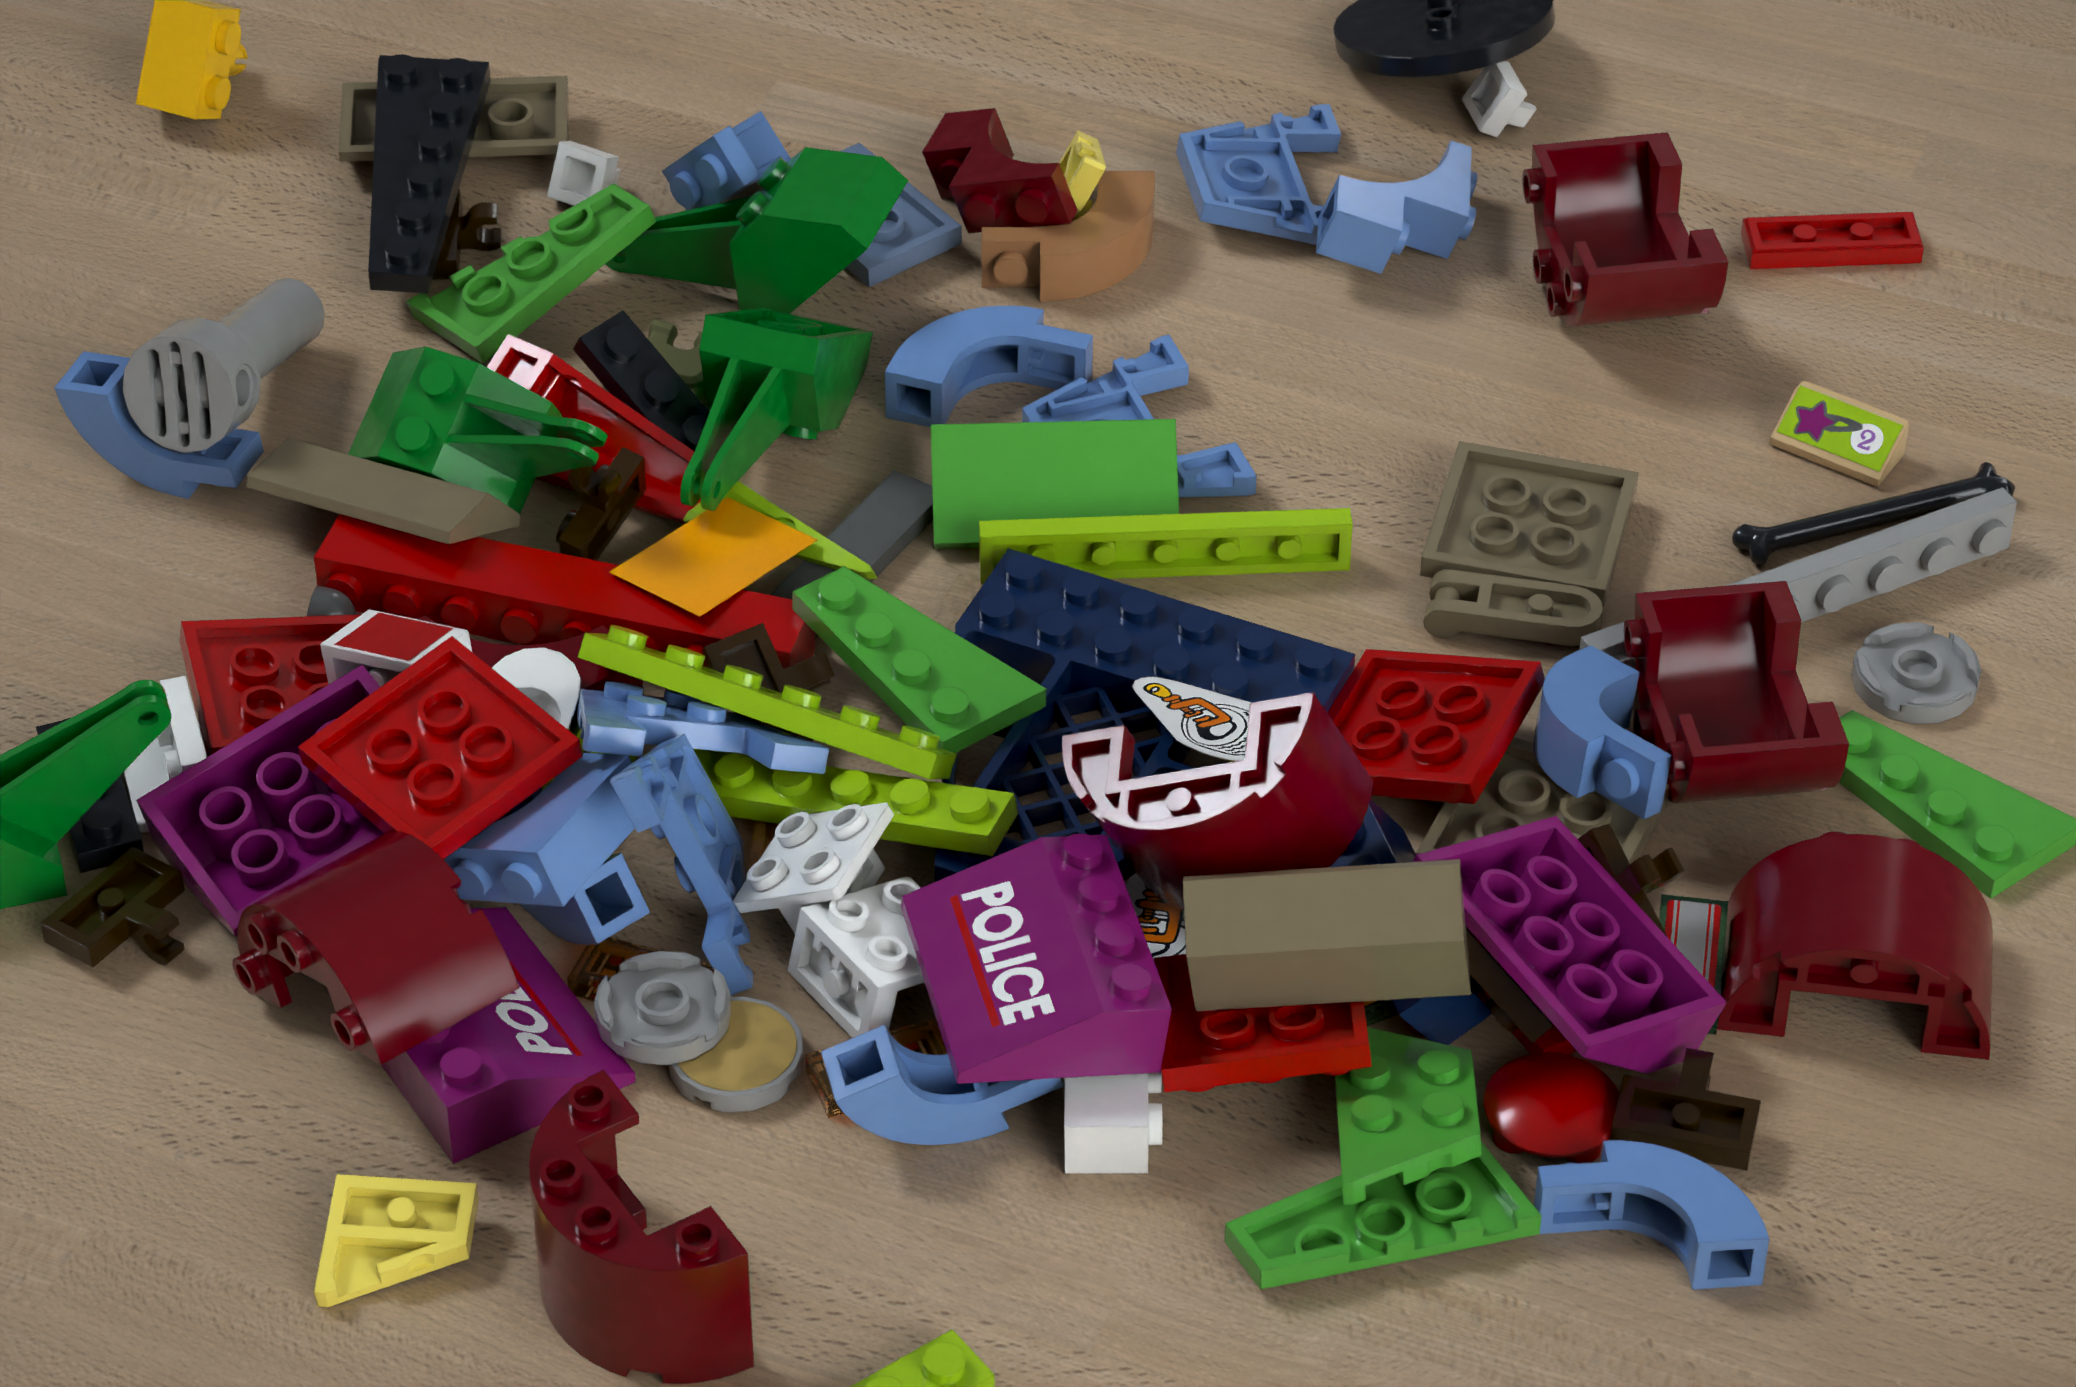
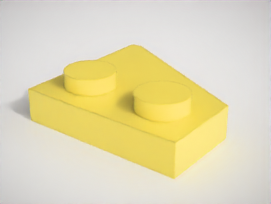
M1078 130L1059 161L1078 210L1072 221L1080 218L1091 209L1093 200L1089 197L1106 168L1098 139Z
M336 1174L314 1289L317 1307H330L469 1259L479 1202L477 1184Z

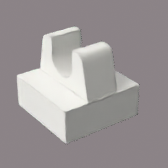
M1508 61L1483 67L1462 97V101L1479 131L1494 137L1499 136L1506 124L1525 127L1537 110L1535 105L1523 101L1527 96V92Z
M573 141L559 142L547 197L574 206L613 183L618 186L621 169L617 168L619 157Z

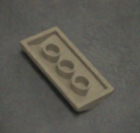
M568 77L491 78L468 157L557 154L559 142L569 141ZM377 82L343 83L339 139L340 162L374 160Z
M290 438L284 440L247 475V488L445 544H452L519 527L520 523L519 513L489 493Z
M1460 859L1186 876L1183 878L1186 958L1196 1011L1471 995Z

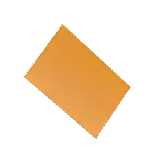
M727 497L720 502L716 510H706L617 566L609 573L701 617L816 542L817 539Z

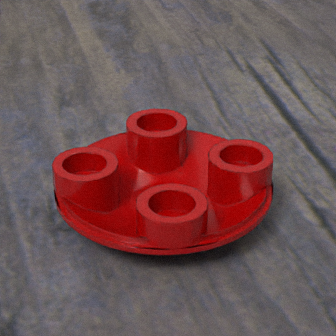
M1537 1053L1519 1057L1498 1069L1486 1086L1483 1104L1486 1118L1492 1127V1140L1496 1147L1502 1151L1511 1154L1527 1152L1542 1157L1567 1158L1571 1162L1581 1164L1593 1162L1600 1157L1603 1141L1610 1139L1619 1092L1612 1080L1602 1070L1587 1061L1565 1054Z

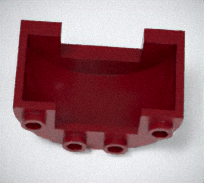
M1668 132L1532 145V168L1523 170L1522 187L1526 203H1533L1538 243V249H1535L1533 252L1534 277L1537 284H1546L1547 307L1551 317H1559L1565 325L1574 327L1709 313V308H1716L1725 287L1728 260L1713 228L1692 230L1688 234L1678 213L1682 162Z
M1787 581L1636 593L1635 617L1631 620H1625L1623 631L1626 654L1628 658H1635L1636 670L1640 672L1637 683L1640 709L1635 710L1633 713V733L1672 755L1666 783L1669 784L1668 800L1670 802L1684 803L1827 790V788H1833L1839 783L1846 764L1849 742L1834 703L1808 704L1796 672L1801 618Z
M1314 692L1250 703L1245 760L1131 779L1135 739L1125 725L1063 735L1062 738L1064 768L1067 778L1079 799L1144 885L1165 903L1184 910L1183 878L1186 876L1331 867L1343 854L1362 826L1372 794V778Z
M389 831L246 907L239 919L238 946L240 956L234 958L232 964L235 975L242 987L249 994H257L276 1006L283 1008L293 1002L285 977L295 972H301L327 986L336 1011L331 1015V1024L339 1041L349 1051L356 1050L380 1065L519 989L508 957L483 910L480 909L472 914L469 903L459 898L456 888L461 886L462 880L433 849L405 832Z
M1833 831L1827 832L1820 837L1786 846L1759 861L1740 879L1727 903L1724 918L1719 994L1727 1003L1717 1018L1716 1030L1784 1037L1791 990L1926 1005L1921 1032V1052L1989 1060L1991 1047L1993 928L1989 908L1983 895L1967 875L1954 864L1940 855L1921 847L1920 844L1910 839H1894L1877 835L1846 834Z
M604 1069L575 1084L550 1109L541 1122L534 1137L529 1160L540 1289L545 1310L554 1328L578 1354L593 1364L624 1377H627L630 1370H636L645 1373L662 1374L663 1384H689L721 1379L754 1367L748 1252L712 1206L647 1236L643 1231L647 1228L646 1209L618 1174L615 1139L616 1134L640 1124L639 1114Z

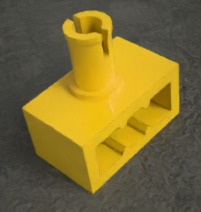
M154 0L135 104L191 119H221L222 110L227 105L231 94V83L228 77L236 76L246 68V64L235 63L236 59H248L246 49L240 43L241 27L239 25L241 9L207 0Z

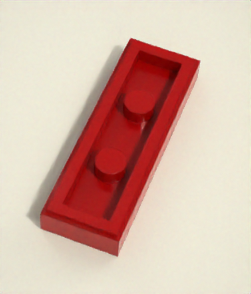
M1913 212L1743 218L1741 236L1750 270L1922 263L1924 246Z

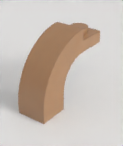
M1105 171L1097 183V198L1094 205L1086 214L1070 224L1052 227H982V287H1040V302H1053L1088 296L1105 290L1128 277L1145 260L1153 242L1155 171Z

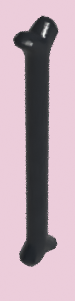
M1984 462L1980 465L1978 473L1970 478L1771 527H1756L1743 524L1735 529L1732 543L1741 550L1749 552L1751 561L1755 565L1763 566L1766 564L1769 555L1777 550L1934 512L2002 487L2013 497L2015 485L2008 479L1997 475L1995 467L1991 463Z

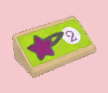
M1802 380L1794 390L1770 437L1769 444L1878 487L1905 454L1909 424L1902 417Z

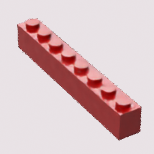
M339 514L314 556L317 586L333 588L343 592L353 603L355 611L364 613L370 609L413 619L426 615L437 624L465 629L471 635L520 645L556 642L584 634L602 625L608 630L611 625H616L647 635L648 638L645 646L666 653L668 645H675L703 654L704 646L763 623L783 669L813 657L815 652V632L792 610V599L741 590L699 617L609 573L619 566L617 564L481 537L445 544ZM704 660L703 666L709 668L706 660Z

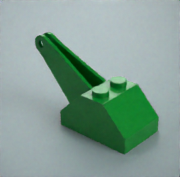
M804 147L788 162L779 157L766 169L757 182L763 188L762 192L758 191L750 197L655 217L656 223L605 265L614 271L622 273L641 274L736 289L739 311L765 308L790 314L869 248L909 180L883 157Z
M765 308L706 314L699 354L707 405L711 407L695 452L683 475L680 489L681 503L695 506L701 497L702 508L714 511L728 491L782 433L798 438L817 439L818 431L822 432L839 428L866 370L873 332Z
M424 346L392 353L348 455L489 493L520 514L536 477L581 467L595 466L599 459V454L590 447L604 446L608 435L603 430L585 421L562 417L563 415L549 400L478 362Z
M153 680L135 681L99 704L0 755V909L68 896L57 842L170 724L171 711L167 703L165 689L160 683Z

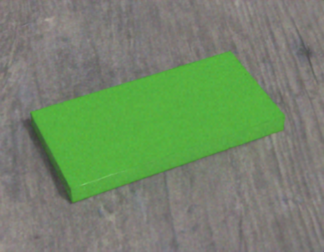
M1176 419L931 424L934 549L979 548V521L1179 514Z

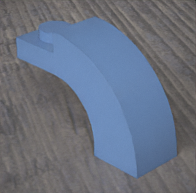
M83 351L54 387L69 420L84 440L100 456L130 478L162 493L189 499L200 483L237 488L264 452L259 432L234 429L223 439L202 451L183 453L160 446L143 434L128 412L122 392L124 369L130 360L127 357Z
M885 1025L821 1051L835 1102L843 1113L863 1129L875 1135L903 1143L943 1145L967 1142L995 1135L1009 1129L1004 1111L1064 1087L1062 1078L957 1084L948 1054L930 1055L909 1050L891 1036Z
M1616 1140L1603 1141L1601 1162L1538 1166L1534 1207L1542 1215L1540 1234L1596 1230L1632 1231L1651 1237L1673 1251L1681 1260L1688 1273L1692 1290L1762 1285L1769 1244V1236L1765 1224L1757 1209L1740 1188L1710 1165L1690 1155L1663 1146Z

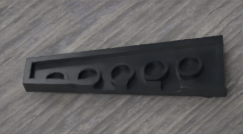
M404 54L379 56L368 267L370 290L429 293L491 81L489 62L468 61L462 58H419Z

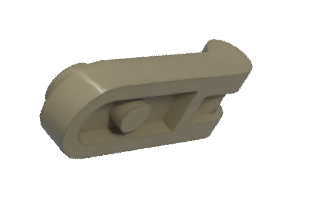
M1448 569L1439 571L1433 576L1429 592L1432 601L1427 605L1423 621L1427 632L1438 638H1450L1460 631L1573 647L1580 645L1582 636L1601 630L1603 606L1602 601L1595 593L1579 586Z

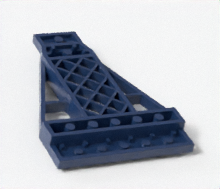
M1008 548L955 624V634L1047 689L1046 707L992 734L1004 738V740L972 786L1014 793L1018 815L1006 834L1018 831L1023 841H1017L1004 836L993 856L936 848L935 882L1041 837H1060L1073 834L1107 835L1098 822L1081 825L1077 816L1090 812L1076 793L1065 795L1061 786L1070 784L1063 762L1049 765L1044 757L1062 752L1063 735L1125 725L1131 734L1156 728L1161 737L1137 742L1134 745L1132 772L1135 777L1131 779L1194 769V767L1182 764L1192 748L1183 745L1172 736L1136 694L1132 687L1134 681L1145 677H1159L1251 703L1314 692L1326 712H1328L1354 670L1355 654ZM1098 710L1102 717L1075 725L1071 716ZM1056 720L1060 729L1049 731ZM959 752L956 753L957 756L950 778L942 779V783L956 785ZM1028 761H1030L1033 769L1022 772ZM1043 790L1046 791L1050 798L1022 806L1018 799L1020 796ZM1059 820L1063 822L1066 830L1039 837L1034 829L1036 826ZM1108 837L1121 875L1125 881L1133 876L1135 871Z

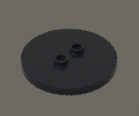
M1357 0L1338 16L1333 29L1337 53L1343 61L1352 67L1384 76L1429 77L1487 67L1527 51L1538 44L1551 31L1555 23L1553 0Z

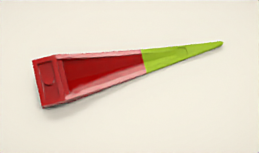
M507 335L487 367L549 400L563 415L562 417L582 420L603 430L608 435L605 445L602 447H590L599 454L596 465L591 466L595 472L603 464L610 466L622 447L644 457L646 491L634 509L684 524L706 511L701 506V497L695 506L684 505L680 499L683 475L695 451L630 408L554 353L512 335ZM572 470L536 477L538 480L574 490L568 481V476ZM737 481L722 499L724 500L729 497L817 539L816 542L793 557L836 570L845 566L865 579H877L874 570L869 564L782 510L740 481Z

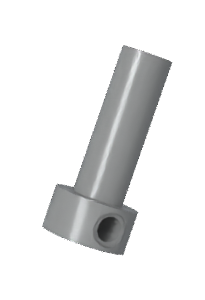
M285 278L274 281L218 322L200 317L176 321L136 349L124 369L122 392L130 416L143 434L164 448L183 453L208 449L249 419L259 401L261 379L318 337L324 326L325 316L320 298L304 282Z

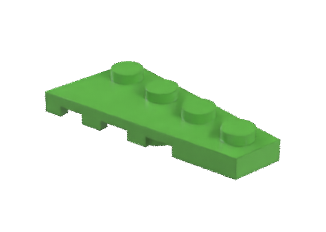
M613 183L550 219L549 231L538 237L523 239L520 236L501 247L504 254L503 257L476 272L469 265L449 276L453 284L452 286L431 298L427 294L419 293L407 300L406 303L413 318L484 364L495 355L508 334L517 337L541 316L546 314L559 301L656 223L650 205Z
M845 566L792 591V610L907 726L938 735L940 737L938 748L957 753L1046 707L1047 689Z
M1853 710L1840 717L1849 742L1845 768L1839 783L1923 848L1940 855L1954 864L1967 875L1978 890L1990 899L2076 845V818Z
M1481 1141L1482 1156L1453 1167L1438 1168L1432 1171L1429 1176L1403 1185L1398 1180L1397 1174L1365 1185L1366 1200L1356 1204L1344 1205L1342 1175H1339L1225 1223L1224 1242L1261 1290L1540 1234L1542 1215Z

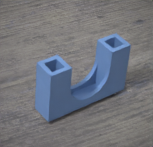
M583 753V757L558 774L530 803L515 813L492 823L446 857L444 861L462 880L461 886L456 888L459 898L564 907L635 829L610 783L613 776L632 764L629 755Z

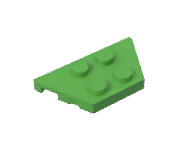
M1367 1027L1372 1067L1353 1069L1348 1073L1335 1075L1344 1205L1356 1204L1366 1200L1365 1185L1397 1174L1398 1180L1403 1185L1429 1176L1432 1171L1438 1168L1453 1167L1482 1156L1472 1050Z

